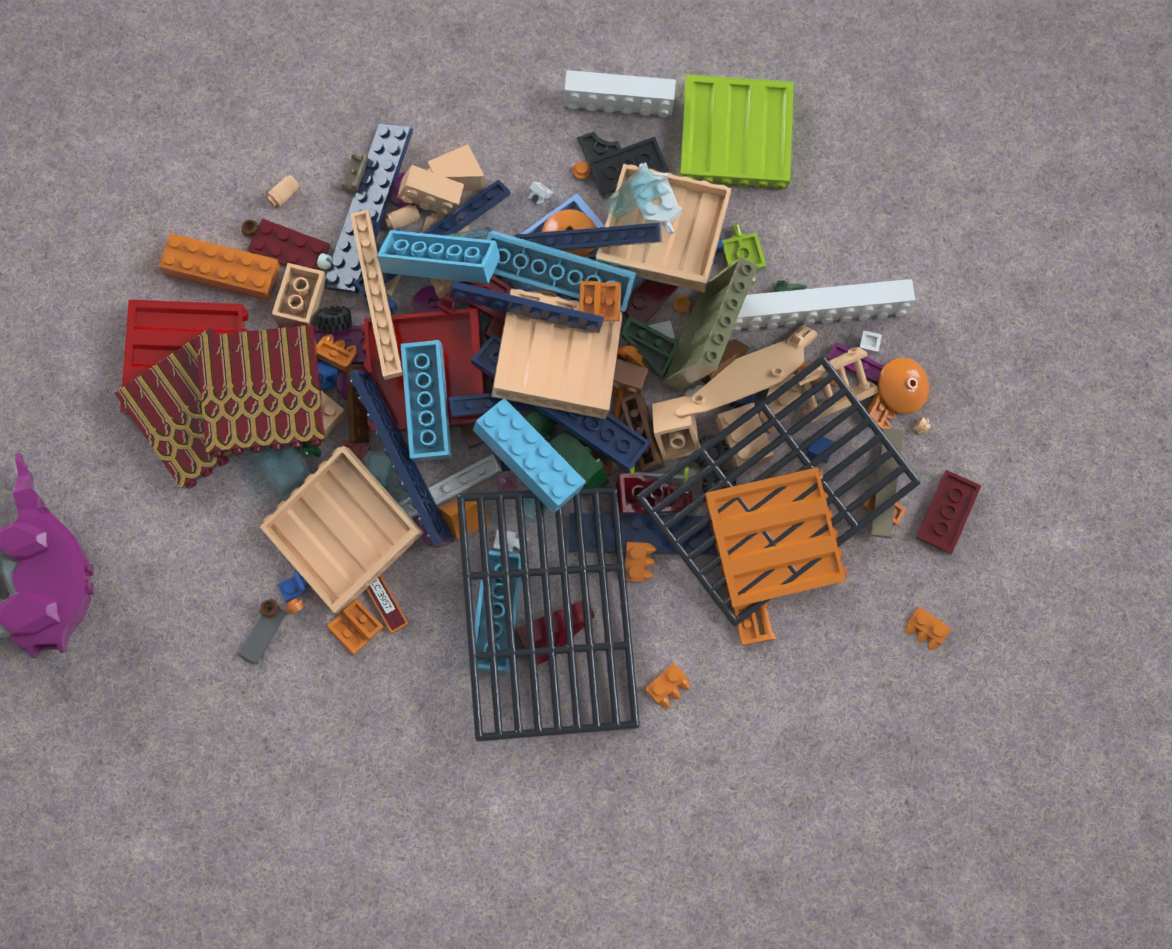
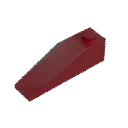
M640 474L618 475L615 487L618 488L620 516L648 514L638 502L636 496L656 481V479L652 480ZM663 484L647 496L646 499L654 507L679 487ZM686 491L659 513L681 511L693 502L692 491Z
M582 601L571 605L574 636L584 628ZM591 608V618L593 619L595 615ZM560 609L552 613L555 646L566 645L564 609ZM545 616L533 620L536 648L547 647ZM525 624L516 629L524 649L528 648ZM548 655L536 656L537 666L548 661Z

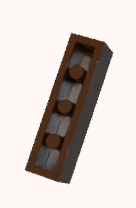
M635 393L620 399L628 427L651 442L639 458L641 470L644 472H655L665 468V463L654 435V427L645 398L639 393Z

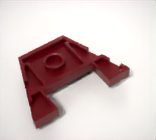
M491 276L488 284L460 282L509 294L510 291L509 285L494 276ZM451 290L435 304L436 308L448 315L451 314L457 303V300L449 298ZM465 302L492 319L484 334L485 337L489 339L495 334L502 338L505 311Z

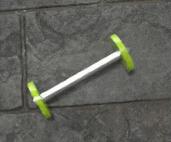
M634 466L629 473L627 472V474H640L643 477L660 478L665 474L634 471ZM689 466L684 469V475L677 474L671 479L684 480L683 484L691 478L689 476Z

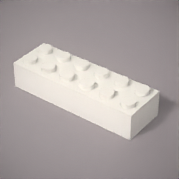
M567 70L564 106L573 110L578 108H586L588 111L600 109L608 113L622 111L624 114L635 112L643 116L658 114L659 117H668V115L672 116L676 80Z

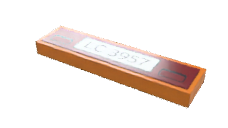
M380 575L366 590L391 634L409 625Z

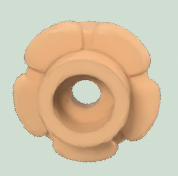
M920 417L916 421L913 429L917 431L918 435L921 433L925 434L929 430V419Z

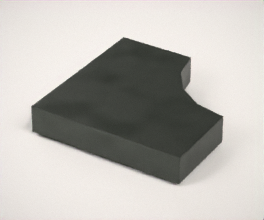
M594 131L577 137L587 161L621 149L618 141H605L599 138Z

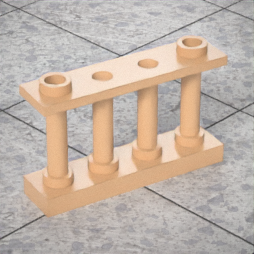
M852 348L848 353L829 362L849 388L844 366L854 363L859 384L850 390L861 401L879 393L877 385L867 381L861 359L868 356V353L861 348ZM821 365L797 384L799 386L803 385L806 392L811 388L810 381L819 377L822 380L827 376L828 372ZM830 383L823 388L826 396L825 401L833 395ZM813 395L808 399L809 407L803 410L804 416L823 402L817 404ZM844 396L812 420L811 423L852 404Z

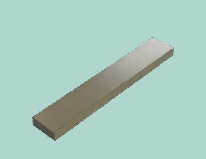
M884 428L883 433L897 451L901 453L903 430ZM883 444L881 449V455L887 451ZM893 457L879 467L878 482L899 467ZM898 477L876 493L875 509L896 493ZM895 504L873 520L872 537L891 539Z

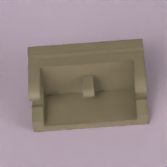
M353 151L340 189L355 193V191H358L361 177L366 169L368 155L362 153L360 157Z

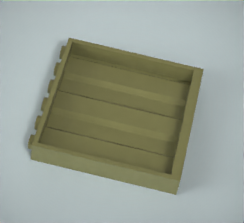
M740 257L710 279L705 292L698 291L678 342L680 344L665 371L661 386L674 392H679L717 370L758 265Z

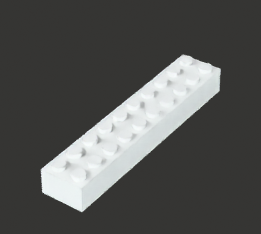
M912 279L746 295L732 333L740 332L741 329L756 331L759 327L775 329L779 325L794 327L796 324L804 323L805 326H809L820 321L823 324H829L833 320L848 322L852 318L867 320L872 316H877L880 319L895 314L897 317L905 316L915 302Z

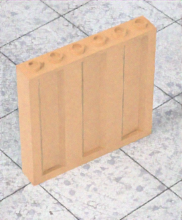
M623 164L605 227L646 224L632 191V184L643 175L639 167ZM649 169L650 172L661 173L653 169ZM665 173L668 174V181L679 207L682 208V214L671 223L675 233L673 235L670 233V236H668L665 228L661 226L662 243L601 247L598 249L596 261L636 272V277L705 292L732 188ZM653 200L652 204L660 205L661 201Z
M521 289L510 290V295L579 311L578 301L544 296L540 293L525 292ZM506 311L491 397L505 398L506 400L606 419L610 408L623 312L620 311V322L603 321L600 333H591L587 330L570 328L566 325L553 324L549 321L532 319L528 316L515 315Z
M343 446L335 449L332 457L328 461L322 462L318 466V470L314 474L309 475L300 488L294 489L290 494L291 497L287 501L281 502L277 506V510L265 517L264 523L260 526L262 531L334 613H341L424 534L422 529L349 448Z

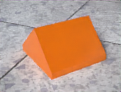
M456 498L438 507L458 541L460 540ZM477 501L465 502L468 535L479 530ZM485 505L486 525H489L490 520Z

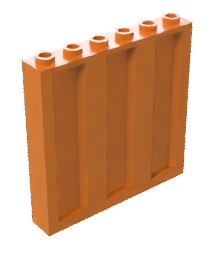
M818 467L705 493L707 501L704 503L707 515L710 514L711 517L710 527L712 535L715 534L716 537L715 548L717 556L720 555L721 558L720 569L722 577L725 576L726 579L725 589L727 598L730 597L731 599L730 608L846 581L847 570L844 565L842 566V550L837 546L836 539L838 534L836 528L832 526L831 518H833V514L827 506L826 498H828V494L823 490L820 475L823 478V474L818 470ZM817 482L818 488L804 499L792 502ZM787 486L757 510L746 512L738 500H736L718 514V509L733 498L740 497L747 507L751 509L775 489ZM805 522L778 542L776 546L764 548L769 542L762 534L763 531H767L774 540L792 525ZM825 524L828 525V530L823 534L809 538ZM758 533L750 540H748L746 543H744L742 546H740L738 549H736L734 552H732L730 555H728V550L734 547L746 536ZM822 558L792 582L781 585V583L793 575L787 567L788 565H793L798 571L808 562ZM775 569L748 591L738 595L739 591L762 573Z

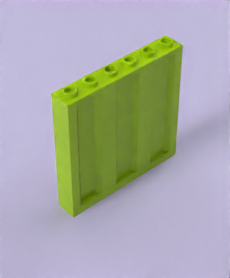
M686 75L680 177L707 181L711 184L720 183V185L725 186L738 184L739 187L752 185L760 189L774 187L777 190H783L788 188L791 176L794 82Z

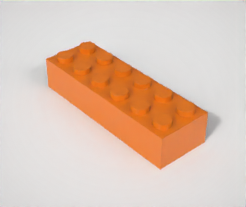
M173 233L169 234L158 266L164 275L270 301L281 268L278 259Z

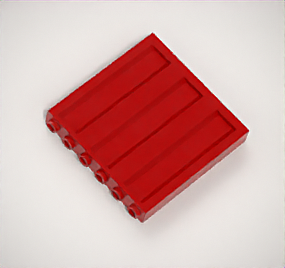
M129 299L122 388L210 327L215 330L217 335L247 332L245 321L249 319V311L246 310L243 304ZM120 404V412L124 415H129L124 406Z

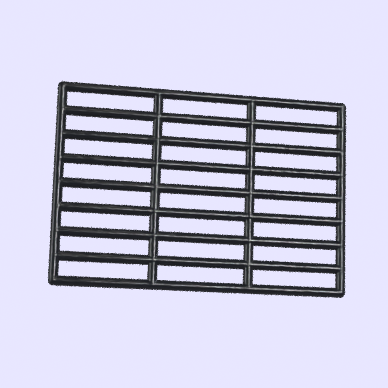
M820 356L638 493L636 499L733 626H737L771 599L755 602L735 616L729 609V606H731L730 597L723 601L717 593L719 589L727 584L725 576L713 585L705 577V575L722 563L720 555L701 569L693 561L716 543L715 534L689 554L682 547L681 544L711 522L710 514L706 515L677 538L669 530L707 501L705 493L721 490L724 487H734L731 484L734 479L783 442H786L792 451L751 482L768 479L796 457L804 465L796 472L815 468L869 426L875 436L824 474L823 478L820 475L823 490L828 494V498H826L827 506L833 503L839 511L838 514L831 518L832 526L845 519L851 527L836 539L837 546L839 547L920 485L921 481L827 358ZM821 365L828 372L826 377L777 414H774L768 407L769 404ZM834 380L840 390L786 430L780 420ZM846 396L852 405L798 446L791 436ZM762 410L769 420L716 460H713L707 451ZM857 411L864 419L861 423L811 461L804 454L803 451ZM774 426L780 436L725 476L719 466ZM881 441L887 451L833 492L827 482ZM701 456L708 466L652 507L646 497ZM893 457L899 467L845 507L839 497ZM713 472L719 482L664 523L657 513ZM902 473H905L911 482L857 523L850 513ZM817 482L792 502L802 500L818 488ZM787 486L775 489L751 509L747 507L740 497L733 498L718 509V514L736 500H738L746 512L757 510ZM805 522L792 525L774 540L767 531H763L762 534L769 542L764 548L776 546L778 542ZM825 524L809 538L823 534L828 530V525ZM758 533L746 536L743 540H741L734 547L728 550V555H730L732 552H734L736 549H738L740 546H742L744 543H746L748 540H750ZM822 558L808 562L798 571L793 565H788L787 567L793 575L781 583V585L792 582ZM775 569L762 573L739 591L738 595L748 591Z
M617 487L582 488L573 496L579 566H568L563 507L555 512L560 567H548L543 502L531 490L467 493L457 496L476 741L635 729L640 726ZM611 494L617 563L606 564L600 505V495ZM592 495L598 565H587L581 505V496ZM525 498H535L541 568L529 569L523 501ZM505 499L516 500L521 569L510 570ZM486 500H496L502 567V570L490 571L485 512ZM466 501H477L482 572H470ZM618 571L623 642H613L607 582V572ZM599 572L605 643L594 644L588 573ZM580 573L586 644L574 645L568 574ZM549 575H561L567 646H555ZM531 576H541L547 647L536 648L530 585ZM522 577L528 646L525 649H516L510 578ZM502 578L508 650L496 651L491 579ZM483 579L488 651L477 652L471 580ZM625 649L631 721L620 722L614 650ZM595 651H606L612 722L601 723ZM587 652L593 724L581 725L575 653ZM556 654H567L573 726H562ZM548 655L554 721V727L542 728L536 656ZM528 656L534 729L523 730L517 657ZM509 658L514 731H503L497 664V659ZM489 659L495 729V732L483 733L477 663V660Z

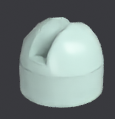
M322 253L317 261L318 267L322 269L331 268L330 263H332L333 258Z

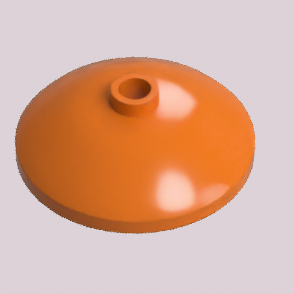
M562 210L547 219L542 232L596 227L586 214L577 210ZM594 248L564 250V252L586 258Z
M896 358L889 361L880 372L878 379L879 393L883 402L891 410L900 414L913 413L922 408L927 401L929 380L924 369L916 361L909 358Z

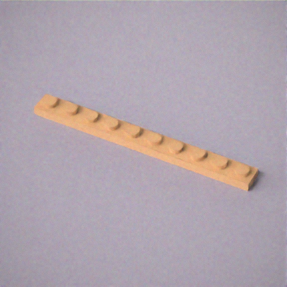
M367 209L351 213L350 216L383 377L386 380L402 376L403 370L383 274L377 258L378 250L370 212Z

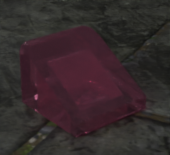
M515 473L496 477L498 492L517 490Z

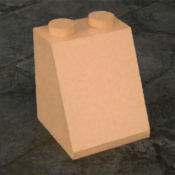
M468 144L428 161L429 169L427 171L464 184L462 192L482 191L485 189L484 174Z
M689 395L652 404L654 435L664 461L689 456L700 447L695 414L676 416L675 411L690 398Z

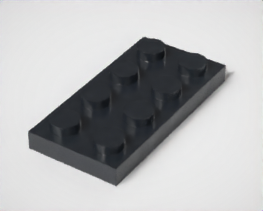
M655 136L587 161L600 196L616 191L623 164L639 167L640 164L643 163L644 166V163H647L648 169L661 173L668 172V167Z

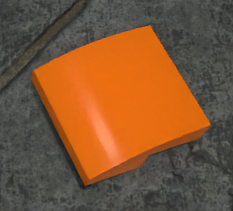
M580 281L579 311L604 317V322H620L621 283Z
M356 599L342 611L341 615L328 624L326 629L354 656L384 626Z

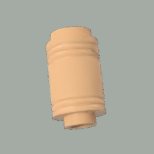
M285 176L267 193V201L273 207H281L298 191L299 183L292 176Z
M410 204L387 214L385 222L388 229L392 228L395 231L397 228L401 229L418 222L420 215L416 206Z

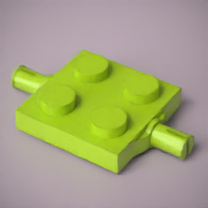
M739 224L733 225L734 236L730 239L722 240L724 244L723 254L727 267L742 257L758 265L757 270L766 269V262L757 232L741 234Z

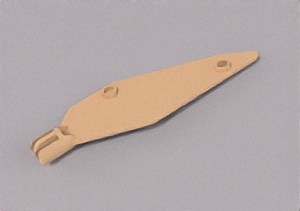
M803 325L787 340L735 359L675 411L676 416L707 412L780 384L804 363V348L817 338V332Z

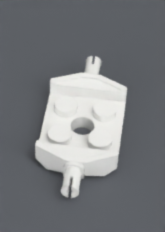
M642 163L639 167L643 175L632 184V191L645 223L660 222L661 226L665 228L667 235L670 236V233L673 235L675 231L671 223L682 214V208L679 207L671 189L668 174L650 172L647 163H644V166ZM660 200L661 204L654 205L652 204V201Z

